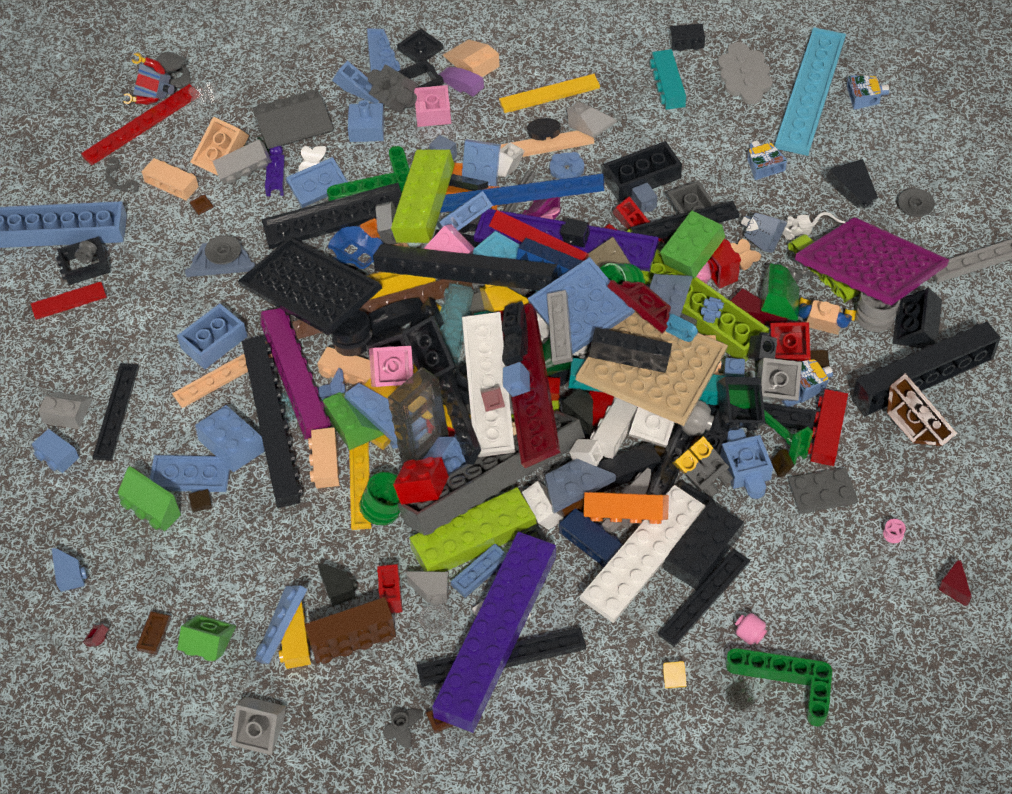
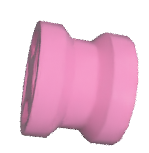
M899 519L888 520L883 532L886 541L899 543L905 533V524Z

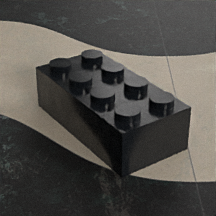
M666 141L603 164L604 181L618 202L627 199L629 196L631 198L632 188L648 182L650 187L655 189L681 179L682 163Z
M710 501L669 552L664 561V570L697 590L742 535L744 521Z

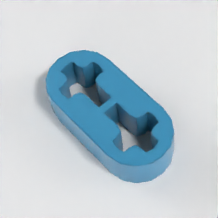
M669 314L666 332L686 342H691L698 334L696 326L674 314Z

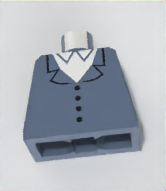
M754 213L752 218L744 216L741 221V225L747 228L745 237L763 251L769 253L774 252L788 223L787 221L759 213Z

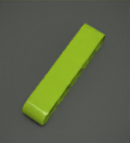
M802 234L788 243V249L796 254L814 243V241L806 234ZM807 266L811 272L816 273L820 277L819 279L825 285L831 288V291L837 297L840 296L844 303L861 293V291L853 289L849 285L836 281L832 277L821 274Z

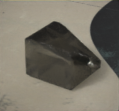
M744 679L725 690L728 702L735 711H742L755 703L752 690Z

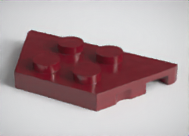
M615 280L610 281L607 287L619 296L628 307L633 308L640 314L642 319L647 320L662 334L668 328L666 324L671 310V306L643 282L632 283L624 281L620 285Z

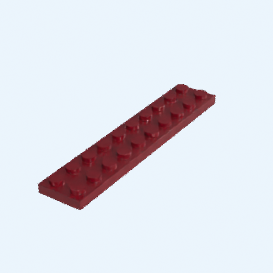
M530 303L524 305L528 329V354L523 355V361H520L530 372V391L518 396H511L521 465L524 468H528L561 453L537 312Z

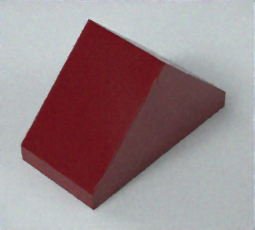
M957 560L942 580L939 590L960 604L968 606L972 595L962 561Z

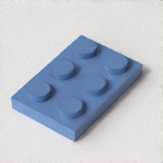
M466 139L462 176L488 181V186H497L501 145Z
M333 157L286 177L287 184L302 208L328 197V187L347 182Z

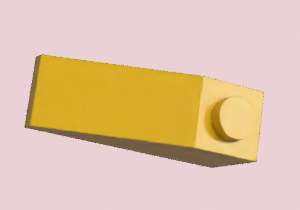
M302 601L281 641L282 650H279L280 663H285L286 669L311 665L308 636L304 626L306 622Z

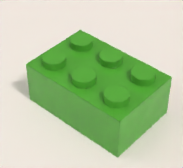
M691 211L660 253L664 264L695 279L724 240L723 226Z

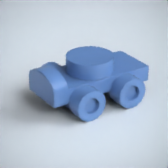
M705 298L704 306H707V308L702 307L701 314L704 315L703 320L708 323H714L716 318H720L721 311H718V309L722 310L724 303L720 299Z

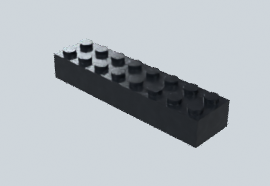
M987 321L982 324H976L966 331L958 332L955 336L944 338L937 344L928 345L919 352L910 353L903 359L894 360L885 367H879L867 375L859 376L856 379L852 401L862 415L866 417L888 407L890 385L905 373L920 391H924L993 360L1001 337Z

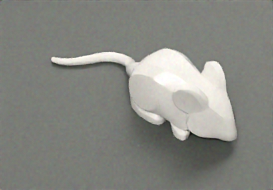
M828 212L820 213L812 223L808 215H798L796 219L789 216L787 218L788 223L782 234L789 240H794L795 236L799 237L802 234L808 236L823 215H828L839 223H845V221L837 219Z

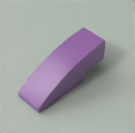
M447 67L438 74L442 76L444 83L460 93L464 91L472 97L484 88L483 77L462 68Z

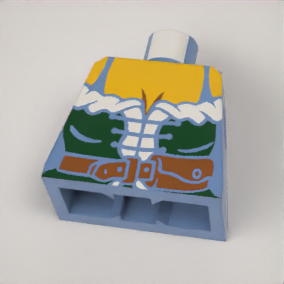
M848 76L847 89L854 110L880 104L881 95H889L888 84L879 85L875 76Z
M754 141L750 144L747 160L755 180L786 170L787 159L772 143L761 145L759 141Z
M814 359L800 361L802 362L799 389L801 403L826 389L829 381L828 378L833 376L831 367L821 368Z

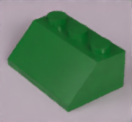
M770 263L763 280L761 311L798 321L799 286L788 268L780 264Z

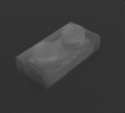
M562 456L550 460L547 465L532 471L527 477L532 484L537 481L541 483L545 481L546 474L567 463Z

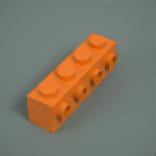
M584 492V517H591V521H603V518H610V522H622V519H630L629 523H642V520H649V524H662V520H668L669 495Z

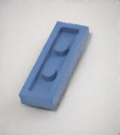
M494 544L450 581L451 586L466 598L501 567L507 554Z

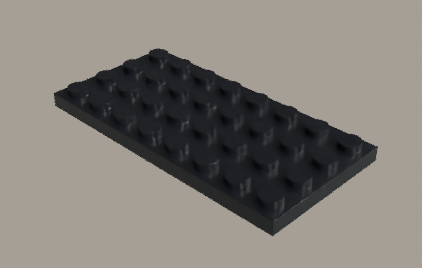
M292 237L285 240L238 280L239 285L328 336L382 289L379 282Z

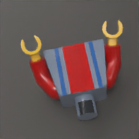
M139 52L134 53V55L139 56V60L132 59V62L135 64L140 63L133 93L136 97L129 93L124 94L125 96H130V101L123 102L126 104L135 102V104L149 105L158 102L159 98H165L166 94L171 95L174 92V86L169 84L170 75L165 73V69L160 62L148 57L143 58Z

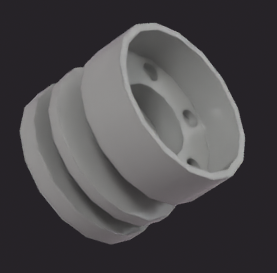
M861 291L855 315L857 323L862 328L872 332H883L890 329L894 323L900 300L893 305L884 304L881 300L867 296Z

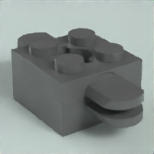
M386 64L381 71L373 69L369 73L368 82L373 86L368 94L386 106L402 113L405 106L412 107L416 103L417 95L414 93V90L418 83Z

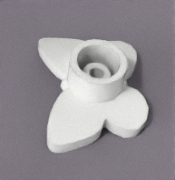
M304 146L301 150L304 162L299 165V172L320 163L327 148L325 146H317L312 150L308 146Z

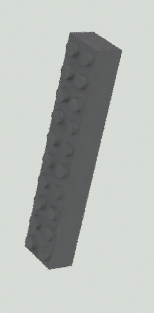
M560 411L554 412L561 453L524 468L521 465L516 434L514 436L515 453L478 457L474 465L465 464L448 474L449 478L438 500L402 505L398 503L405 525L424 536L431 534L438 527L450 523L458 515L465 514L470 508L482 504L485 499L500 493L505 487L515 484L520 478L530 475L535 469L547 465L550 460L562 456L564 452L573 447L577 439H585L579 419Z

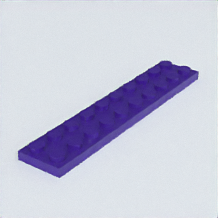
M488 209L482 213L474 234L475 242H483L496 231L517 244H522V242L489 227L496 210ZM500 211L563 241L560 231L562 225H565V221ZM589 226L590 235L585 248L574 246L586 253H590L614 237L631 264L637 266L642 271L650 272L658 247L659 237Z

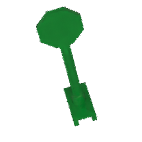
M729 390L730 404L740 408L751 409L749 390ZM764 410L765 422L791 446L789 456L794 465L796 464L797 457L807 458L813 431L806 427L796 434H791Z

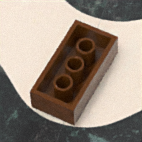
M385 597L304 624L316 664L320 662L322 664L329 663L335 657H346L355 650H367L373 644L379 642L387 643L393 637H396L393 617Z

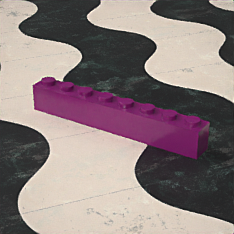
M280 308L261 311V328L267 343L270 344L271 354L304 440L312 438L311 430L330 427L329 417L324 414L323 402L319 401L318 389L316 386H313L312 374L307 370V362L305 357L301 355L300 344L296 343L295 331L290 327L289 316L285 315V312Z

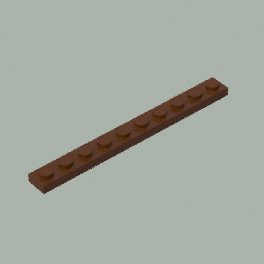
M440 279L370 299L358 310L368 315L381 307L401 300L419 297L422 303L425 304L428 298L439 300L474 290L470 282ZM301 320L292 321L297 340L322 333Z

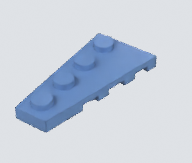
M367 28L370 72L373 69L381 71L385 64L397 71L401 70L399 62L396 61L393 49L391 50L390 42L384 29Z

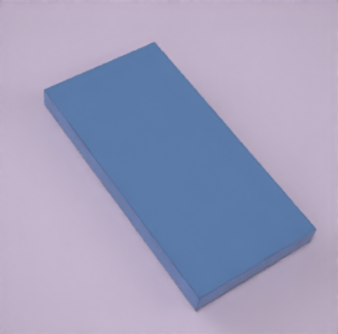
M154 455L150 480L167 491L197 492L208 489L209 492H227L230 469L216 456Z

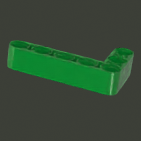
M393 146L389 149L392 173L332 185L327 189L328 201L394 183L399 184L402 193L410 171L404 149L400 146Z
M738 648L731 649L728 652L726 669L732 674L810 686L807 720L816 727L825 724L829 712L832 668L828 663ZM738 660L740 663L735 664L731 661ZM758 663L761 667H756L753 664ZM779 666L783 670H776L774 667ZM795 670H802L804 673L800 674ZM817 673H823L825 677H820ZM816 692H820V693H822L824 696H821V697H820V696H817L815 693H816ZM813 712H820L823 716H816Z

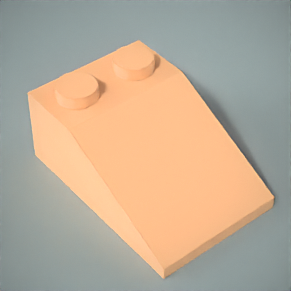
M469 39L443 54L455 67L471 71L481 77L500 67L499 53L488 44Z
M213 117L190 163L218 176L213 161L244 147L249 135L241 129Z

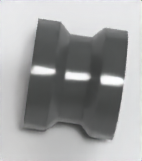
M81 241L79 249L75 252V257L83 263H90L97 251V247L92 242Z

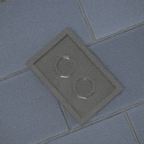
M846 467L788 478L799 514L858 503V498Z

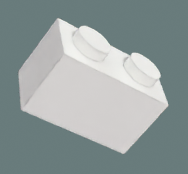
M508 143L501 148L498 175L506 177L518 167L525 150L512 143Z
M539 481L522 492L538 523L546 529L555 527L565 519L561 511L552 512L548 488Z

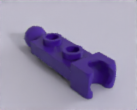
M277 146L269 150L272 162L266 167L265 192L267 197L271 196V191L275 189L280 191V196H284L285 156L282 155L283 148Z

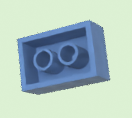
M218 304L178 334L177 338L181 349L205 370L247 338L244 323L223 305Z
M227 405L195 425L198 440L232 472H235L264 452L262 436Z

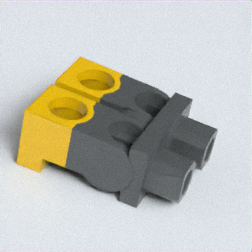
M704 436L673 462L677 469L679 468L698 491H703L709 497H713L719 491L712 483L718 478L725 486L733 479L731 473L727 470L729 466Z

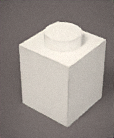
M577 439L569 451L572 460L580 459L594 466H597L604 456L598 440Z

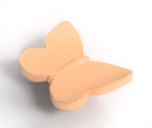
M741 239L738 245L730 243L733 250L738 252L741 257L740 268L742 270H747L752 266L753 262L761 259L759 252L750 250V244L747 240Z

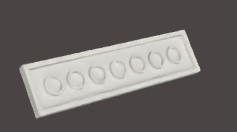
M496 312L462 317L471 420L481 447L478 457L515 453L510 397L507 390L503 387V368L506 366L502 362L504 340L501 314ZM500 386L505 407L486 412L480 391Z
M675 485L666 494L669 495L668 520H662V524H649V520H644L580 595L581 601L612 623L617 620L661 567L669 552L706 507Z

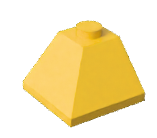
M485 284V287L480 288L484 310L497 312L504 310L511 303L521 301L523 304L529 303L526 297L504 286Z

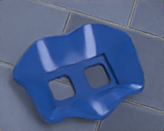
M351 226L339 230L329 241L328 248L335 252L340 263H352L359 269H365L374 262V253L384 243L377 237L371 238L360 227ZM349 245H354L358 248L353 254H348L344 251ZM363 253H366L371 257L365 263H362L357 259Z

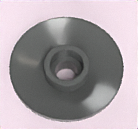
M912 188L901 193L898 204L906 214L921 217L933 211L935 201L933 196L927 191Z
M228 235L217 236L211 239L205 247L206 258L210 262L219 265L234 261L241 252L239 241Z

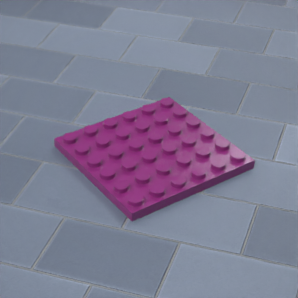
M856 217L796 253L795 260L801 262L802 265L809 266L821 274H826L834 280L841 281L849 285V287L862 291L867 296L874 297L888 305H893L948 266L949 259Z

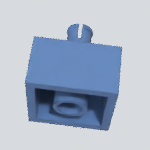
M361 100L358 104H349L348 134L350 142L384 141L385 115L383 103L369 104L367 100Z

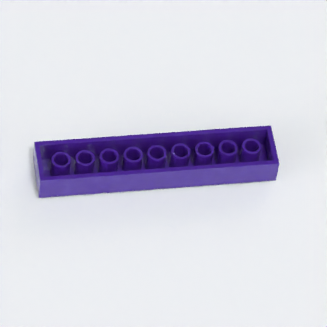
M520 532L517 533L432 706L435 719L474 733L556 559V545Z

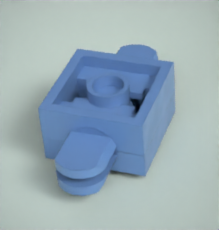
M743 429L730 430L727 435V443L722 444L721 458L729 466L727 470L733 477L730 481L732 488L745 486L751 498H762L766 491L764 481L771 480L773 466L761 436L747 438Z
M456 434L454 437H438L423 458L442 457L448 474L466 464Z

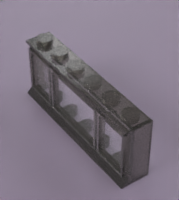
M421 367L388 396L389 409L392 415L394 433L397 438L402 466L408 460H423L438 437H449L439 379Z

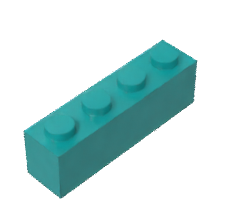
M672 49L652 52V59H649L650 69H654L653 79L657 81V92L661 93V105L664 104L666 110L686 107V93Z

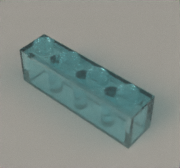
M449 283V288H446L444 292L445 306H442L440 310L444 321L440 330L454 362L458 363L464 340L462 317L469 316L474 291L471 287Z

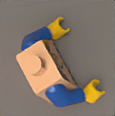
M800 298L799 315L801 318H806L805 322H809V328L838 335L840 328H845L851 321H855L856 310H848L846 308L843 314L838 305L814 300L811 304L812 300Z

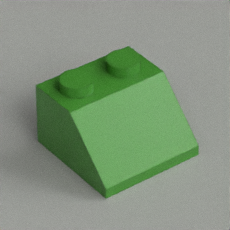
M197 615L181 626L177 650L184 651L186 655L201 656L207 661H216L223 656L236 625Z

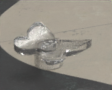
M208 81L201 88L198 86L189 88V94L193 97L191 99L192 111L199 110L207 102L223 103L221 95L215 91L216 85L214 82Z

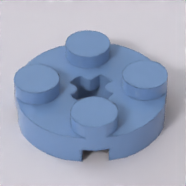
M577 152L554 154L550 162V173L557 179L579 177L584 173V162Z

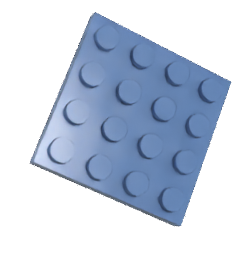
M590 257L528 298L529 303L549 326L547 294L566 290L568 294L573 354L592 342L595 327L610 330L635 313L633 308L628 307L619 296L607 287L610 280Z

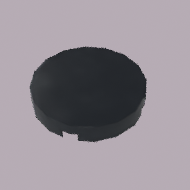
M552 118L536 119L527 126L529 137L535 140L544 141L547 137L553 139L561 132L560 122Z

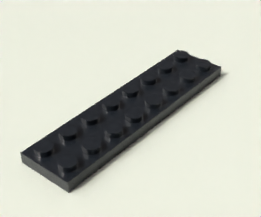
M390 184L261 219L269 250L277 248L289 237L303 241L337 232L344 227L359 226L373 218L377 220L376 206L378 204L392 202L397 210L402 195L399 184Z

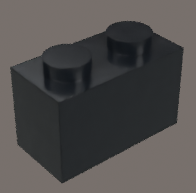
M703 23L670 26L669 39L672 51L699 50L704 48L705 33Z

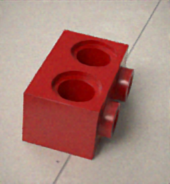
M398 564L377 566L379 599L385 597L391 614L403 612Z

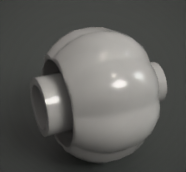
M699 400L685 426L681 425L682 430L689 436H700L705 430L709 431L714 416L710 415V407L705 402Z

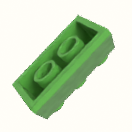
M339 392L323 399L329 420L349 450L384 435L344 398L345 393Z
M131 466L127 468L118 491L121 500L120 504L126 510L131 508L139 519H147L154 529L158 530L160 528L165 532L181 516L174 495Z

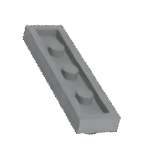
M566 290L547 294L552 362L554 365L572 362L573 353L568 294Z

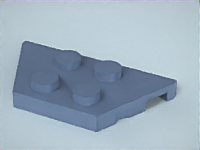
M202 243L199 252L192 259V265L190 268H186L185 274L186 277L249 272L255 267V264L251 262L242 245L237 259L228 264H214L206 258L205 247L207 243Z
M654 274L649 288L671 306L669 314L680 317L693 277Z
M575 459L546 474L545 484L546 488H548L552 512L556 513L584 498V492H596L615 481L616 475L580 459Z

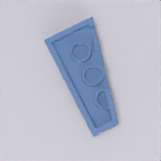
M360 383L345 393L344 398L396 446L426 424L425 419Z
M301 585L285 587L263 641L256 650L255 660L262 664L270 663L307 591L306 588Z

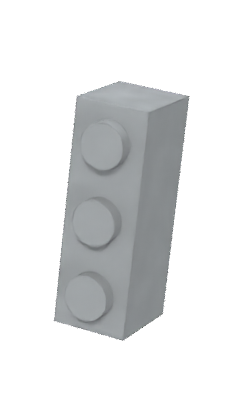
M259 139L214 160L213 164L219 179L224 183L230 184L241 176L250 175L256 169L267 167L272 161L265 144Z

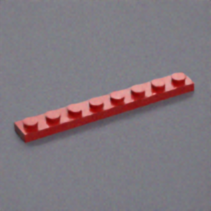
M188 84L82 152L81 156L90 165H94L198 98L200 92Z

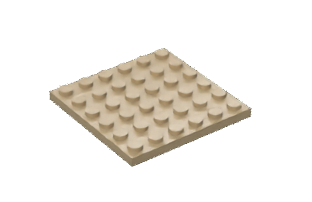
M635 311L634 314L610 330L672 343L666 373L588 356L577 373L576 380L685 426L727 351L728 345L700 333L691 342H686L666 331L662 334L647 320L642 319L640 314Z

